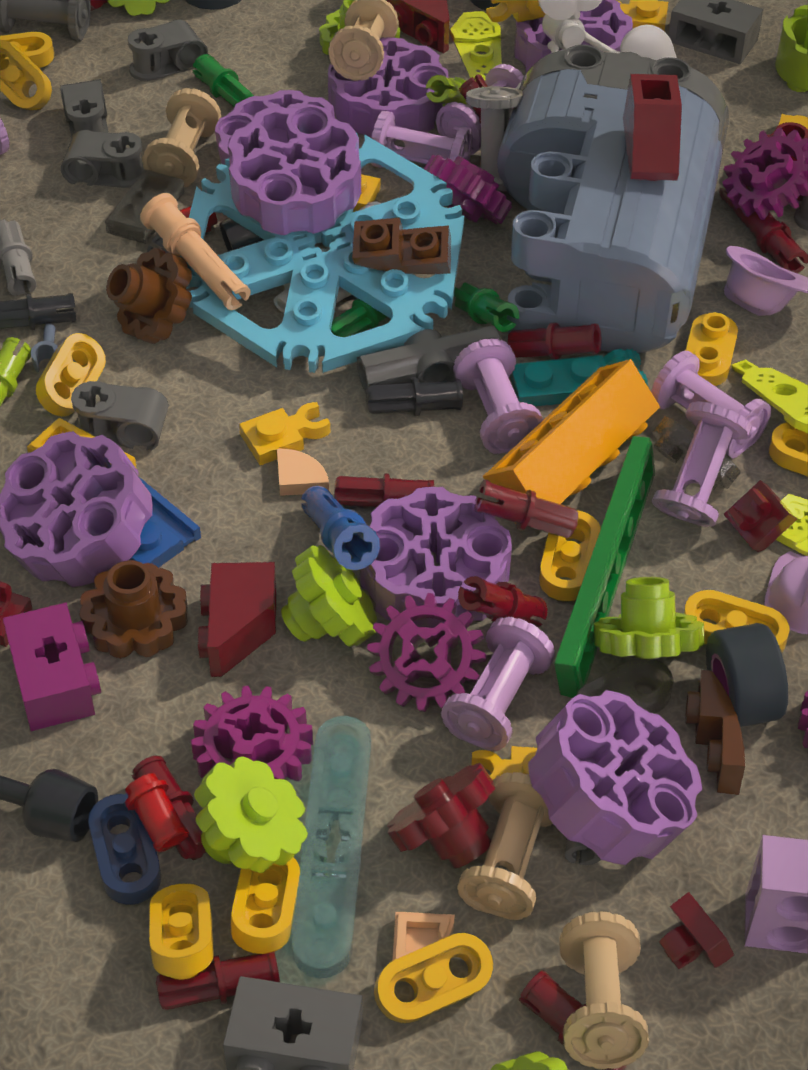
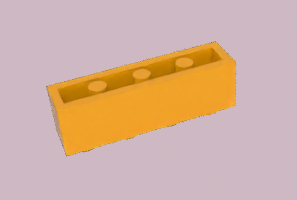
M631 359L600 367L482 477L491 483L526 493L527 490H534L536 497L561 504L568 496L574 495L586 488L592 481L590 475L597 468L605 466L616 459L620 454L618 448L626 440L641 434L648 427L646 420L660 406Z

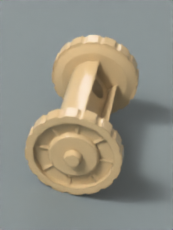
M354 0L349 6L345 17L346 27L340 29L330 42L328 51L331 65L344 78L353 81H363L373 77L379 71L384 59V47L380 39L383 37L394 38L399 26L397 12L390 2L386 0Z
M184 88L171 95L166 106V116L171 123L166 138L153 140L144 151L142 157L143 167L149 177L158 184L188 187L195 181L199 172V160L194 154V149L200 137H210L215 133L216 124L221 118V110L217 102L207 93L194 88Z
M513 772L501 774V776H497L493 780L495 790L489 795V801L500 816L483 866H473L470 869L464 870L457 889L463 901L475 910L510 920H520L531 915L536 902L534 889L523 879L540 826H551L553 823L549 819L548 808L543 798L532 787L529 774ZM496 866H504V867H506L510 872H508V871L505 870V869L498 868V867H496Z
M603 911L585 913L583 916H577L570 923H567L562 929L563 932L559 938L560 955L568 967L585 975L586 1006L571 1014L567 1019V1023L564 1024V1046L571 1058L587 1067H594L596 1069L620 1068L640 1058L645 1053V1049L648 1048L649 1044L646 1020L643 1019V1016L638 1011L624 1004L621 1005L619 973L632 966L640 955V936L635 925L621 915Z

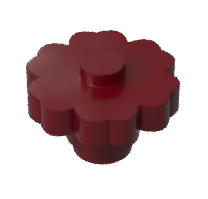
M477 763L466 766L452 777L438 778L430 782L414 795L413 803L401 809L387 824L389 829L387 831L388 835L400 852L413 850L428 840L440 859H448L454 868H460L469 864L482 855L491 843V839L486 833L489 826L477 810V807L482 805L495 790L493 780L483 765Z

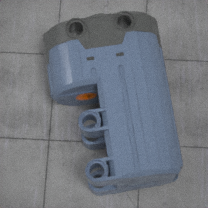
M575 45L566 50L553 52L538 60L523 77L519 90L523 91V97L520 104L512 109L497 159L499 177L506 190L518 204L529 210L518 214L513 220L511 260L514 265L523 269L526 275L532 279L552 283L547 285L532 282V285L516 287L509 293L508 302L517 306L519 320L507 315L506 319L516 323V326L507 332L547 328L550 323H558L560 327L597 323L602 337L601 351L611 352L616 349H633L637 353H645L659 349L676 338L677 332L685 324L692 307L729 125L728 106H726L725 100L717 86L708 77L691 68L681 59L665 57L654 60L641 57L633 52L606 53L590 45ZM630 74L677 75L682 103L678 181L630 179L623 124Z

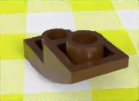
M400 218L355 221L353 262L356 265L381 271L397 269L405 274H450L451 233L449 225L403 229Z
M701 670L698 691H688L685 723L696 725L695 744L708 745L706 768L707 772L717 773V793L739 795L745 770V752L737 714L727 692L713 671Z

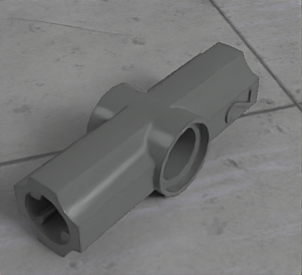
M488 326L442 337L436 330L424 329L409 337L404 346L357 357V370L360 382L366 394L367 388L371 385L411 383L412 378H418L419 383L454 381L456 377L453 366L459 353L464 348H467L468 345L479 340L491 338L500 340V335L495 326Z

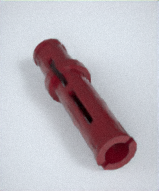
M720 188L719 196L756 237V244L763 253L766 254L768 251L781 268L797 274L805 268L796 257H799L803 263L807 264L808 254L793 240L791 230L786 223L777 221L770 212L765 220H760L756 211L749 217L745 216L740 208L736 209L727 196V191L724 188Z

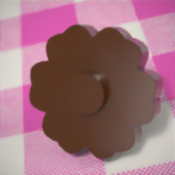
M153 248L149 252L142 253L138 257L136 264H121L112 270L107 280L106 291L108 297L119 307L117 320L125 334L147 343L155 344L160 340L169 338L173 324H179L184 320L192 299L191 292L186 289L192 279V272L183 258L158 248Z
M134 560L117 563L109 571L99 573L94 579L95 589L84 592L80 597L81 608L79 615L80 620L83 621L85 632L93 635L94 645L98 651L109 652L115 658H125L134 650L143 657H151L158 653L159 650L171 647L174 643L173 631L184 628L188 623V603L185 589L174 585L171 571L158 568L152 563L143 564Z

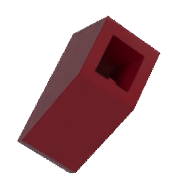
M386 0L392 4L397 12L401 32L417 39L422 45L430 46L443 54L449 50L450 19L447 0Z
M630 74L623 114L630 179L678 181L682 103L677 75Z
M275 562L211 563L210 584H201L200 591L201 615L209 616L208 626H199L198 630L199 658H209L211 677H222L276 634L277 589Z

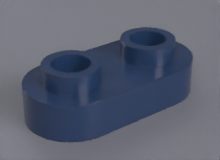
M114 794L101 799L92 808L88 819L90 833L106 894L112 900L121 904H139L151 898L160 886L161 870L157 851L153 847L154 843L136 810H128L125 804L128 798L127 794ZM123 824L129 827L123 833L113 834L110 832L116 825ZM131 872H137L142 875L139 880L134 882L122 881V878Z

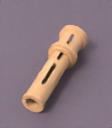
M169 193L159 194L147 202L140 214L142 224L147 229L155 230L163 239V246L168 253L182 256L228 310L240 308L242 303L232 294V291L235 294L238 293L243 300L247 301L251 290L201 238V227L194 219L186 218L178 209L177 200Z

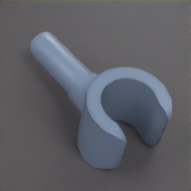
M46 324L44 326L43 341L38 342L31 349L30 353L36 372H39V363L44 359H51L57 349V345L54 343L56 328L53 324Z

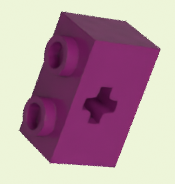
M67 602L3 618L30 731L95 715L92 696L102 693L94 662L83 663L81 654L90 652L83 621L72 623Z

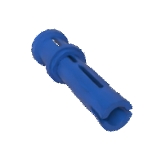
M317 485L308 488L301 498L306 503H301V507L320 529L321 540L324 546L333 553L337 562L346 569L351 570L364 569L372 564L380 550V541L376 532L354 510L344 509L325 487Z

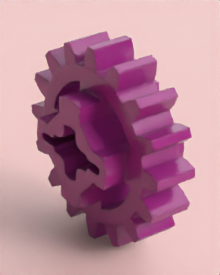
M777 128L772 137H768L764 130L760 131L759 141L755 143L745 139L743 142L746 149L743 152L733 151L731 156L735 164L726 165L723 169L728 178L722 181L733 206L736 209L740 208L747 217L756 211L760 220H765L771 210H774L778 217L783 216V207L788 204L792 208L797 209L799 207L797 198L800 195L808 196V138L801 139L796 130L790 132L786 137L783 129ZM791 156L795 157L797 161H793ZM746 186H750L753 192L747 190Z
M432 154L424 167V170L445 181L447 188H451L453 191L452 204L446 207L452 208L460 205L462 216L464 215V217L472 222L477 223L478 219L482 217L484 219L487 218L494 224H502L512 208V202L507 200L504 194L497 191L500 185L494 181L495 177L463 157L457 156L453 162L449 158L444 159L438 154L436 156Z
M427 593L424 605L418 606L411 595L405 597V611L399 613L392 606L386 608L388 616L392 620L388 626L374 623L372 628L382 637L381 642L367 644V650L373 655L380 656V661L372 664L369 669L374 676H387L379 686L384 694L391 693L396 689L399 690L396 699L398 705L404 707L412 698H415L417 709L420 712H426L430 700H436L442 709L448 699V695L453 692L454 694L466 693L462 686L466 680L477 683L480 678L479 674L472 669L473 663L485 662L486 654L474 649L473 645L481 642L484 636L481 630L467 631L474 618L469 611L456 617L457 603L454 599L449 598L441 608L437 607L434 594ZM432 618L441 620L444 623L440 622L436 627L428 628L417 627L414 621ZM399 634L403 639L402 655L394 662L395 665L393 666L392 649ZM461 639L462 659L457 671H455L450 665L451 652ZM423 642L429 647L435 646L434 652L438 658L431 664L424 659L416 662L420 657L416 648ZM424 677L436 678L441 685L431 688H419L409 685V683Z
M243 686L241 697L234 699L232 695L225 691L221 693L222 706L218 708L207 703L203 707L205 720L194 721L193 730L195 738L191 740L193 759L197 760L198 774L201 778L217 763L231 765L238 757H246L253 760V762L261 761L266 763L271 768L274 779H285L288 777L298 782L302 779V764H311L312 761L311 745H313L312 725L307 724L304 707L292 710L291 695L285 694L278 700L272 699L271 687L266 686L260 696H252L250 687ZM225 758L231 759L232 763L227 761Z

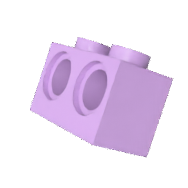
M762 835L745 894V946L808 953V840Z

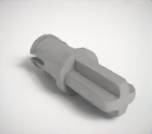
M5 219L0 220V267L5 273L7 289L14 296L25 294L23 281L26 280L28 290L33 292L37 283L30 265L33 256L32 251L24 242L18 222L15 220L9 222Z

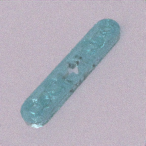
M338 716L325 721L318 729L316 735L305 822L308 835L302 847L300 877L292 930L293 959L297 967L306 975L319 979L333 977L342 972L349 964L353 950L372 750L371 734L368 727L359 719L349 716ZM338 820L341 842H339L338 849L336 850L335 863H328L325 841L328 840L329 833H331L332 822Z

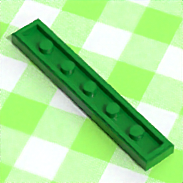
M632 437L554 663L560 695L574 698L579 694H583L598 646L594 645V623L599 621L600 618L609 616L655 476L653 446L649 437Z

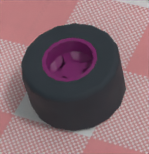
M761 623L714 631L707 640V670L713 671L723 685L737 714L740 727L776 721L783 717L788 706L787 673L781 649L769 627Z

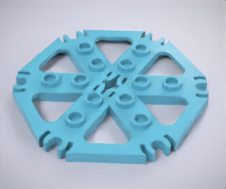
M364 134L365 141L363 146L359 148L361 169L368 163L379 164L411 183L414 187L413 191L406 196L353 212V209L345 211L337 218L335 226L315 234L307 231H297L287 235H279L263 230L259 222L250 216L241 215L231 194L229 158L225 159V165L218 164L216 166L217 179L221 183H212L204 178L201 180L202 191L196 186L189 218L194 219L201 227V238L203 240L209 216L213 212L226 215L264 239V241L218 256L250 288V295L290 283L284 317L278 327L265 329L237 311L228 310L217 295L187 263L188 268L192 272V279L186 289L198 287L190 291L192 299L189 307L193 308V314L275 367H277V359L283 351V365L286 370H291L292 361L298 356L308 358L309 372L313 373L318 369L319 357L324 356L322 361L324 373L357 362V357L404 346L407 339L415 333L424 329L433 330V319L425 314L435 313L445 319L448 307L452 310L464 228V215L462 216L460 205L452 208L444 207L451 205L453 199V191L451 188H447L445 181ZM400 218L403 229L449 225L451 233V273L435 274L429 278H419L413 274H405L397 269L381 271L354 264L352 259L354 222ZM322 242L325 247H330V250L322 252L319 247H315V244ZM339 287L391 318V321L385 325L349 337L334 335L331 332ZM232 291V294H233L237 299H241V298H242L238 293L235 294V293Z

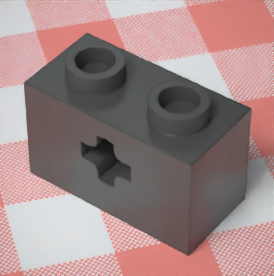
M680 0L671 12L668 36L673 44L741 65L758 41L763 9L736 0Z
M240 976L223 1043L226 1069L354 1070L363 1024V995ZM298 1034L295 1043H289L291 1036Z

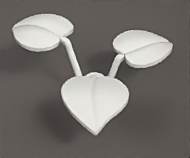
M538 0L539 6L545 13L542 29L551 39L547 45L551 53L559 51L560 48L566 50L572 46L581 45L585 41L606 53L633 52L641 57L654 60L665 57L677 58L670 37L666 32L654 25H640L629 31L621 42L620 52L589 35L585 31L583 23L579 20L580 11L593 10L599 6L602 0ZM521 82L518 84L516 89L520 88ZM509 108V118L513 108Z

